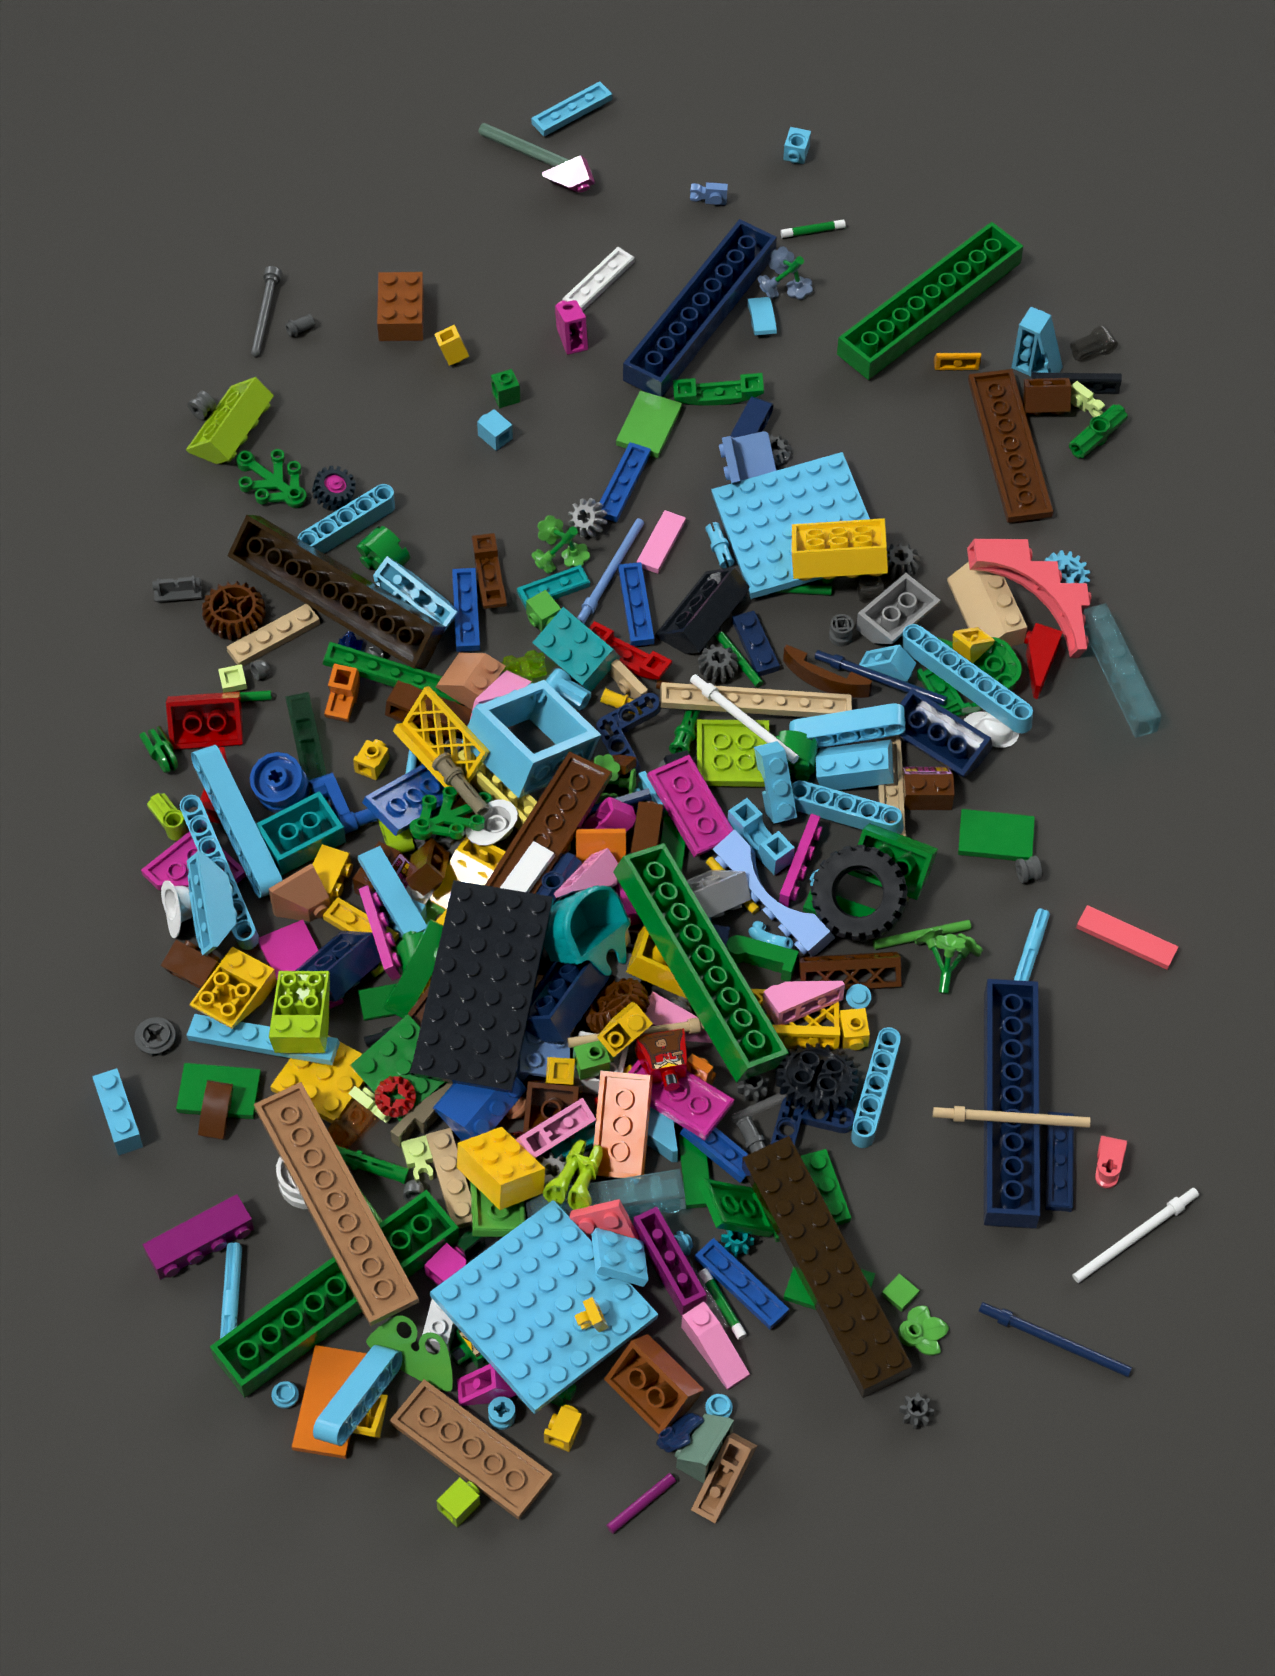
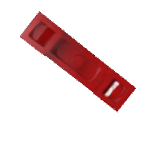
M596 621L589 627L591 631L621 656L619 660L635 675L659 680L672 665V660L655 651L648 654L614 637L613 630Z

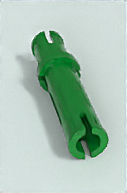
M336 1145L345 1164L351 1166L352 1170H364L405 1184L409 1168L365 1155L360 1150L355 1152Z

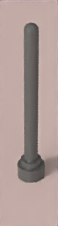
M268 266L264 271L263 279L265 280L266 287L251 350L253 357L260 355L274 287L281 281L282 271L275 266Z

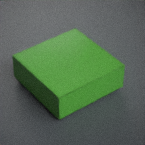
M898 1274L882 1291L881 1295L902 1312L919 1294L920 1290L901 1274Z

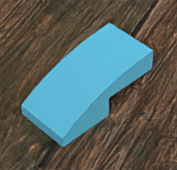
M770 298L748 299L754 335L777 333Z

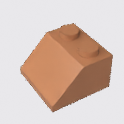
M459 653L436 685V688L467 708L473 709L475 699L501 676L506 666L486 653Z

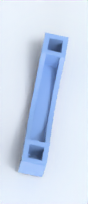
M735 829L713 848L717 854L715 860L724 870L729 867L731 871H745L751 899L755 903L760 901L765 906L762 911L771 920L776 918L781 923L778 928L786 937L792 935L797 940L794 945L803 955L808 952L811 956H816L835 939L831 931L825 927L815 914L790 909L777 902L765 891L758 876L756 853Z

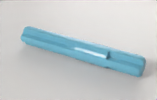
M1040 908L1035 914L1014 980L1029 981L1050 916L1047 910Z
M237 1242L228 1243L226 1248L220 1339L237 1327L242 1246Z

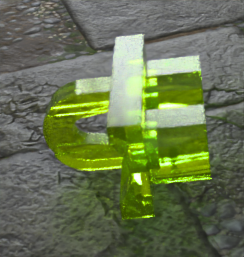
M536 650L527 651L525 656L519 658L513 655L506 656L501 662L506 666L503 673L507 670L532 681V678L547 675L545 656L543 652L538 653Z

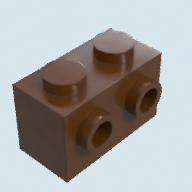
M1069 378L1024 379L1023 406L1025 413L1039 415L1042 412H1051L1053 414L1070 412L1071 383Z
M433 838L411 855L406 877L410 888L418 891L423 896L430 891L434 892L442 884L450 854Z
M175 940L160 966L168 973L201 989L220 964L218 962L220 958L211 952L208 955H202L198 951L199 947L186 940L185 943Z

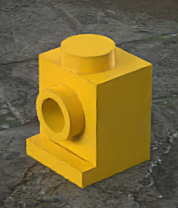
M377 739L373 742L366 740L358 755L353 759L355 772L377 781L389 760V750L386 744Z
M570 1405L561 1406L558 1414L554 1413L552 1415L548 1429L544 1431V1443L570 1452L582 1424V1414L578 1413L579 1411Z

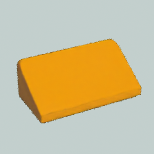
M936 353L934 356L935 370H979L981 353Z

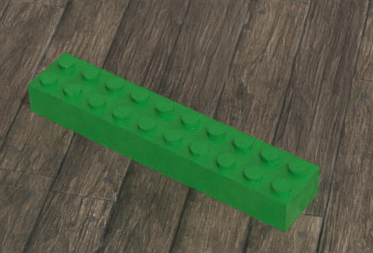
M990 222L838 337L837 355L867 380L871 379L1021 264L1024 246L995 223Z
M664 843L623 856L613 873L736 1083L777 1068L788 1055V1051Z
M427 1190L379 1223L407 1278L424 1267L446 1243L452 1246L460 1239L459 1227ZM332 1257L212 1344L210 1349L213 1359L245 1398L314 1348L315 1345H318L360 1314L362 1310L334 1257Z

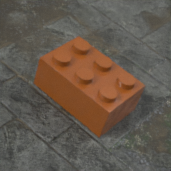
M378 272L377 327L379 341H423V272Z

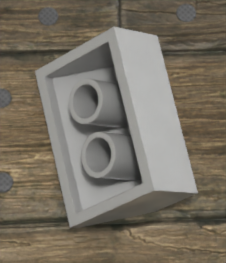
M905 573L858 613L856 630L872 643L893 644L903 635V630L906 626L916 624L934 609L941 600Z
M709 870L686 880L708 918L723 916L725 914L724 911L739 909L742 907V903L751 900L745 871Z

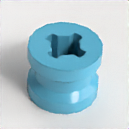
M503 1396L497 1397L490 1402L488 1414L491 1425L496 1429L505 1430L514 1424L516 1415L515 1405L512 1400Z

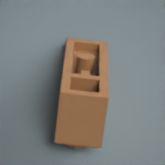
M735 1433L726 1437L691 1509L693 1512L713 1523L717 1522L746 1471L757 1445Z

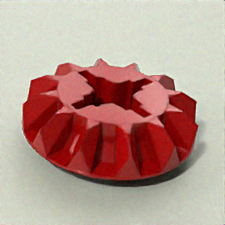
M389 1076L384 1081H380L379 1086L375 1090L374 1102L377 1108L389 1117L404 1116L413 1108L416 1101V1092L413 1085L401 1076ZM395 1089H398V1094L405 1099H396L392 1105L391 1098L385 1095V1093H394Z

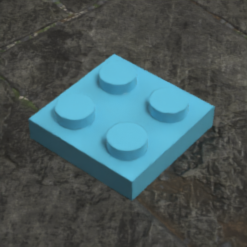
M596 1227L591 1234L596 1273L644 1287L648 1281L643 1241Z

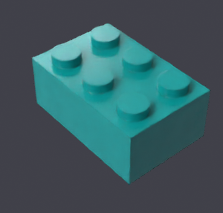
M564 607L532 642L540 651L590 692L611 670V663L621 658L612 647Z
M320 791L256 823L281 875L316 858L322 844L335 848L346 842L344 826Z

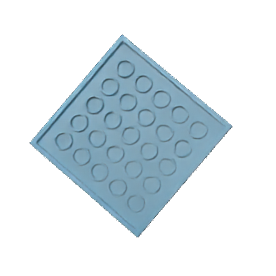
M843 452L745 479L740 483H731L711 489L714 502L743 579L750 586L748 593L751 599L822 579V577L806 581L793 579L792 524L870 519Z
M554 1200L430 1291V1297L534 1414L658 1317V1313L630 1283L596 1273L592 1241L573 1220H570V1217ZM591 1297L599 1304L608 1325V1329L600 1333L593 1325L582 1330L575 1319L576 1314L586 1311L582 1301Z

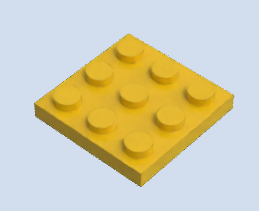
M339 1041L340 1045L333 1065L290 1058L270 1086L271 1091L278 1093L302 1082L319 1116L336 1126L354 1101V1098L348 1093L354 1086L362 1089L365 1085L363 1079L350 1066L362 1053Z

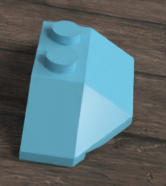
M388 556L373 575L377 586L446 626V629L458 614V611L446 598L417 575Z
M196 852L187 860V868L189 869L188 887L196 939L202 955H208L219 946L236 924L237 911L233 905V887L230 884L229 875L203 852Z

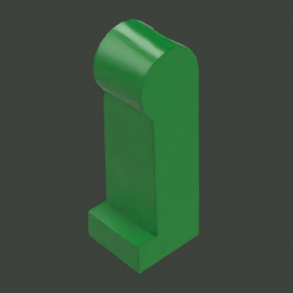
M741 935L732 936L727 941V950L735 963L745 962L781 973L782 981L791 982L797 965L799 951Z

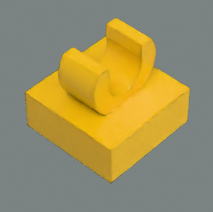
M547 1057L546 1083L573 1085L575 1059Z
M591 1297L582 1301L586 1311L575 1315L578 1326L585 1330L593 1325L599 1333L608 1329L600 1306L595 1299Z

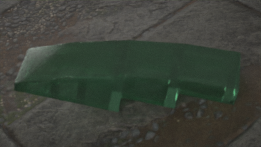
M309 692L285 696L299 765L309 780L327 775Z

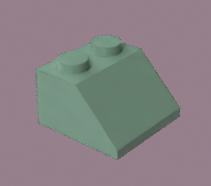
M704 1414L702 1417L704 1422L694 1428L689 1434L691 1435V1442L677 1449L675 1453L677 1458L676 1468L704 1484L726 1437L733 1433L734 1420L731 1418Z

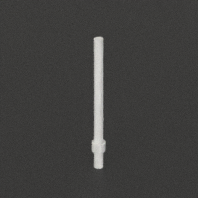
M696 674L691 677L690 682L702 691V695L708 700H714L766 743L778 741L785 749L787 759L791 763H795L799 759L795 752L720 694L719 689L712 683H706Z
M1191 1188L1179 1198L1174 1197L1167 1203V1207L1072 1274L1074 1280L1080 1283L1172 1215L1177 1216L1185 1210L1187 1204L1199 1197L1198 1191L1195 1188Z

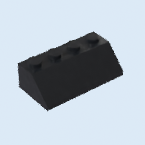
M735 567L706 571L657 631L655 636L684 654L702 652L707 647V642L711 637L719 632V627L722 623L732 616L734 608L745 599V594L749 591L750 586Z

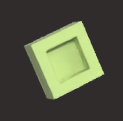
M242 664L218 669L223 693L247 689Z

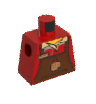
M684 1028L638 1036L635 1042V1053L645 1074L653 1075L652 1083L663 1082L666 1091L677 1090L680 1087L678 1079L684 1078L687 1070Z

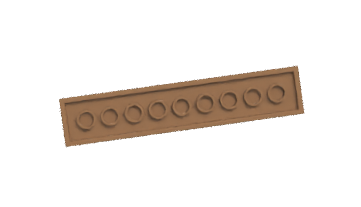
M302 1082L255 1103L254 1108L369 1325L372 1326L419 1303L418 1296Z

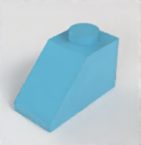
M901 645L866 651L859 665L902 681H908L912 676L916 662Z
M650 1107L647 1145L669 1161L677 1162L678 1149L674 1122Z

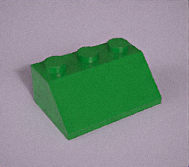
M869 823L863 828L858 845L875 847L888 854L897 863L905 877L908 889L907 897L918 900L931 872L938 848ZM856 870L848 873L882 887L879 879L868 871Z

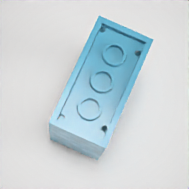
M545 680L531 683L524 688L513 690L509 694L501 697L498 696L491 701L476 705L472 710V716L467 725L490 751L483 764L518 798L548 786L569 751L590 761L601 736ZM530 719L556 745L533 754L508 727ZM470 746L471 752L478 757L480 752L475 746Z

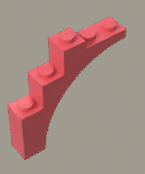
M974 539L967 547L970 570L986 571L1004 576L1033 593L1049 609L1058 622L1061 631H1063L1070 658H1079L1088 648V637L1085 635L1084 630L1085 615L1083 614L1091 604V593L1088 592L1087 583H1061L1062 573L1058 569L1057 561H1031L1032 549L1029 548L1028 539Z

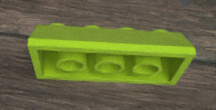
M256 377L232 385L189 444L186 451L215 464L225 461L230 462L236 456L237 448L248 439V432L259 423L258 418L269 409V402L274 395Z

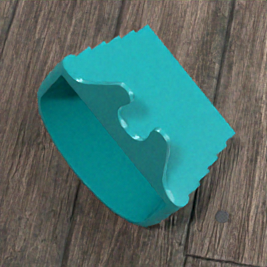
M597 885L568 896L552 906L544 943L551 962L580 964L587 960L605 976L611 974V968L606 960L607 952L610 949L616 952L620 964L626 962L625 933L631 923L618 893L611 887Z

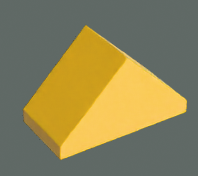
M979 627L957 630L953 633V650L971 663H974L995 642L992 637Z
M380 1395L353 1433L380 1438L388 1395Z

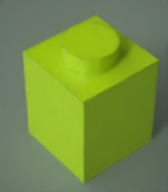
M459 1477L436 1500L437 1509L458 1528L480 1505V1495H478L480 1491L472 1482L468 1481L466 1483Z

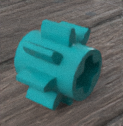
M726 1230L727 1234L721 1235V1242L726 1243L724 1248L733 1253L736 1258L738 1254L743 1252L746 1255L748 1254L749 1248L747 1245H754V1238L748 1237L750 1234Z

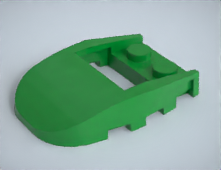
M992 637L995 640L994 644L973 664L1012 691L1020 679L1021 663L1007 642ZM920 668L917 670L918 680L922 682L925 689L948 697L946 705L940 706L957 717L983 710L976 703H964L954 687L929 669L923 671Z

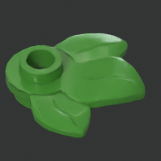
M922 1305L909 1311L907 1320L898 1329L900 1341L904 1345L909 1347L916 1346L925 1355H937L941 1353L937 1341L947 1334L949 1327L942 1319L930 1317L929 1308Z

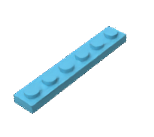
M194 1014L187 1033L189 1041L333 1065L340 1045L338 1038L328 1037L325 1053H275L269 1039V1026L240 1022L231 1029L209 1016Z

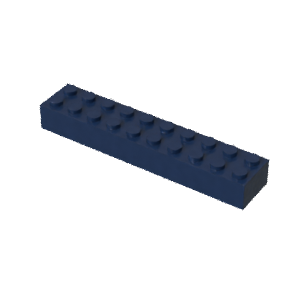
M739 219L623 363V381L647 393L663 397L673 385V380H677L768 265L771 251L776 250L777 237Z
M987 979L984 991V1110L1039 1114L1038 982ZM984 1121V1225L1036 1228L1040 1217L1039 1124Z

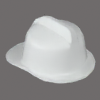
M974 712L964 719L965 722L991 737L992 746L1010 747L1019 737V733L1011 730L988 712Z
M494 800L487 803L490 808L483 815L485 818L484 829L475 831L466 827L467 838L472 843L484 846L506 839L511 834L518 817L516 807L511 802Z
M166 880L161 887L162 903L166 912L170 935L172 938H176L180 932L181 922L193 917L189 887L174 886L170 881Z

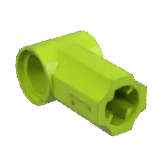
M165 793L153 795L147 803L148 809L165 829L168 838L178 841L188 833V827L182 812L177 810Z

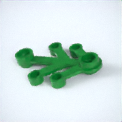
M275 449L271 452L274 474L256 462L251 452L242 451L236 458L238 468L244 472L252 470L264 479L252 481L247 476L240 478L238 483L242 492L257 490L255 492V499L258 504L285 501L292 508H299L304 504L307 496L306 491L299 487V475L301 474L299 462L291 461L287 465L288 474L290 475L289 486L283 482V462L285 461L283 450ZM266 489H278L280 492L269 493Z
M448 786L443 789V803L438 816L430 819L432 810H435L437 807V798L433 795H425L422 798L423 809L420 818L414 819L410 823V832L418 840H426L432 834L448 836L457 840L463 838L464 827L475 831L484 829L485 818L478 814L470 818L461 817L473 812L468 804L451 810L453 802L457 800V791L454 787ZM487 792L478 793L486 804L494 801L491 794ZM442 824H448V825H450V827L448 828V827H443V826H440V825H442Z

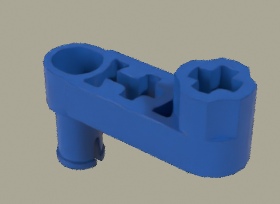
M333 773L309 780L313 794L320 791L324 798H328L333 812L344 826L345 834L358 830L360 826L378 821V818L368 808L356 813L350 812Z

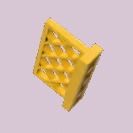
M429 686L424 687L403 723L396 724L393 729L397 737L444 787L449 785L444 782L442 774L439 771H435L432 767L433 761L444 753V747H450L452 761L457 767H459V764L466 763L467 774L465 779L469 783L490 753L489 749ZM427 697L432 700L433 711H426L425 700ZM440 713H444L447 716L448 727H441ZM419 714L422 727L420 729L413 722L415 716ZM427 714H433L435 728H428ZM455 729H459L462 732L463 743L456 742ZM442 730L449 731L450 744H443ZM429 731H435L437 745L430 741ZM458 746H464L465 760H458ZM470 746H475L480 752L476 760H472Z
M751 989L759 1004L763 1006V993L767 989ZM839 1002L834 1003L827 1010L825 1008L818 1010L821 1014L815 1019L809 1015L802 1017L809 1023L806 1026L795 1025L793 1022L786 1025L772 1026L786 1049H796V1045H800L804 1049L806 1048V1043H809L811 1047H815L816 1043H819L823 1049L827 1044L830 1045V1050L839 1049ZM827 1018L834 1024V1027L821 1026L819 1023Z

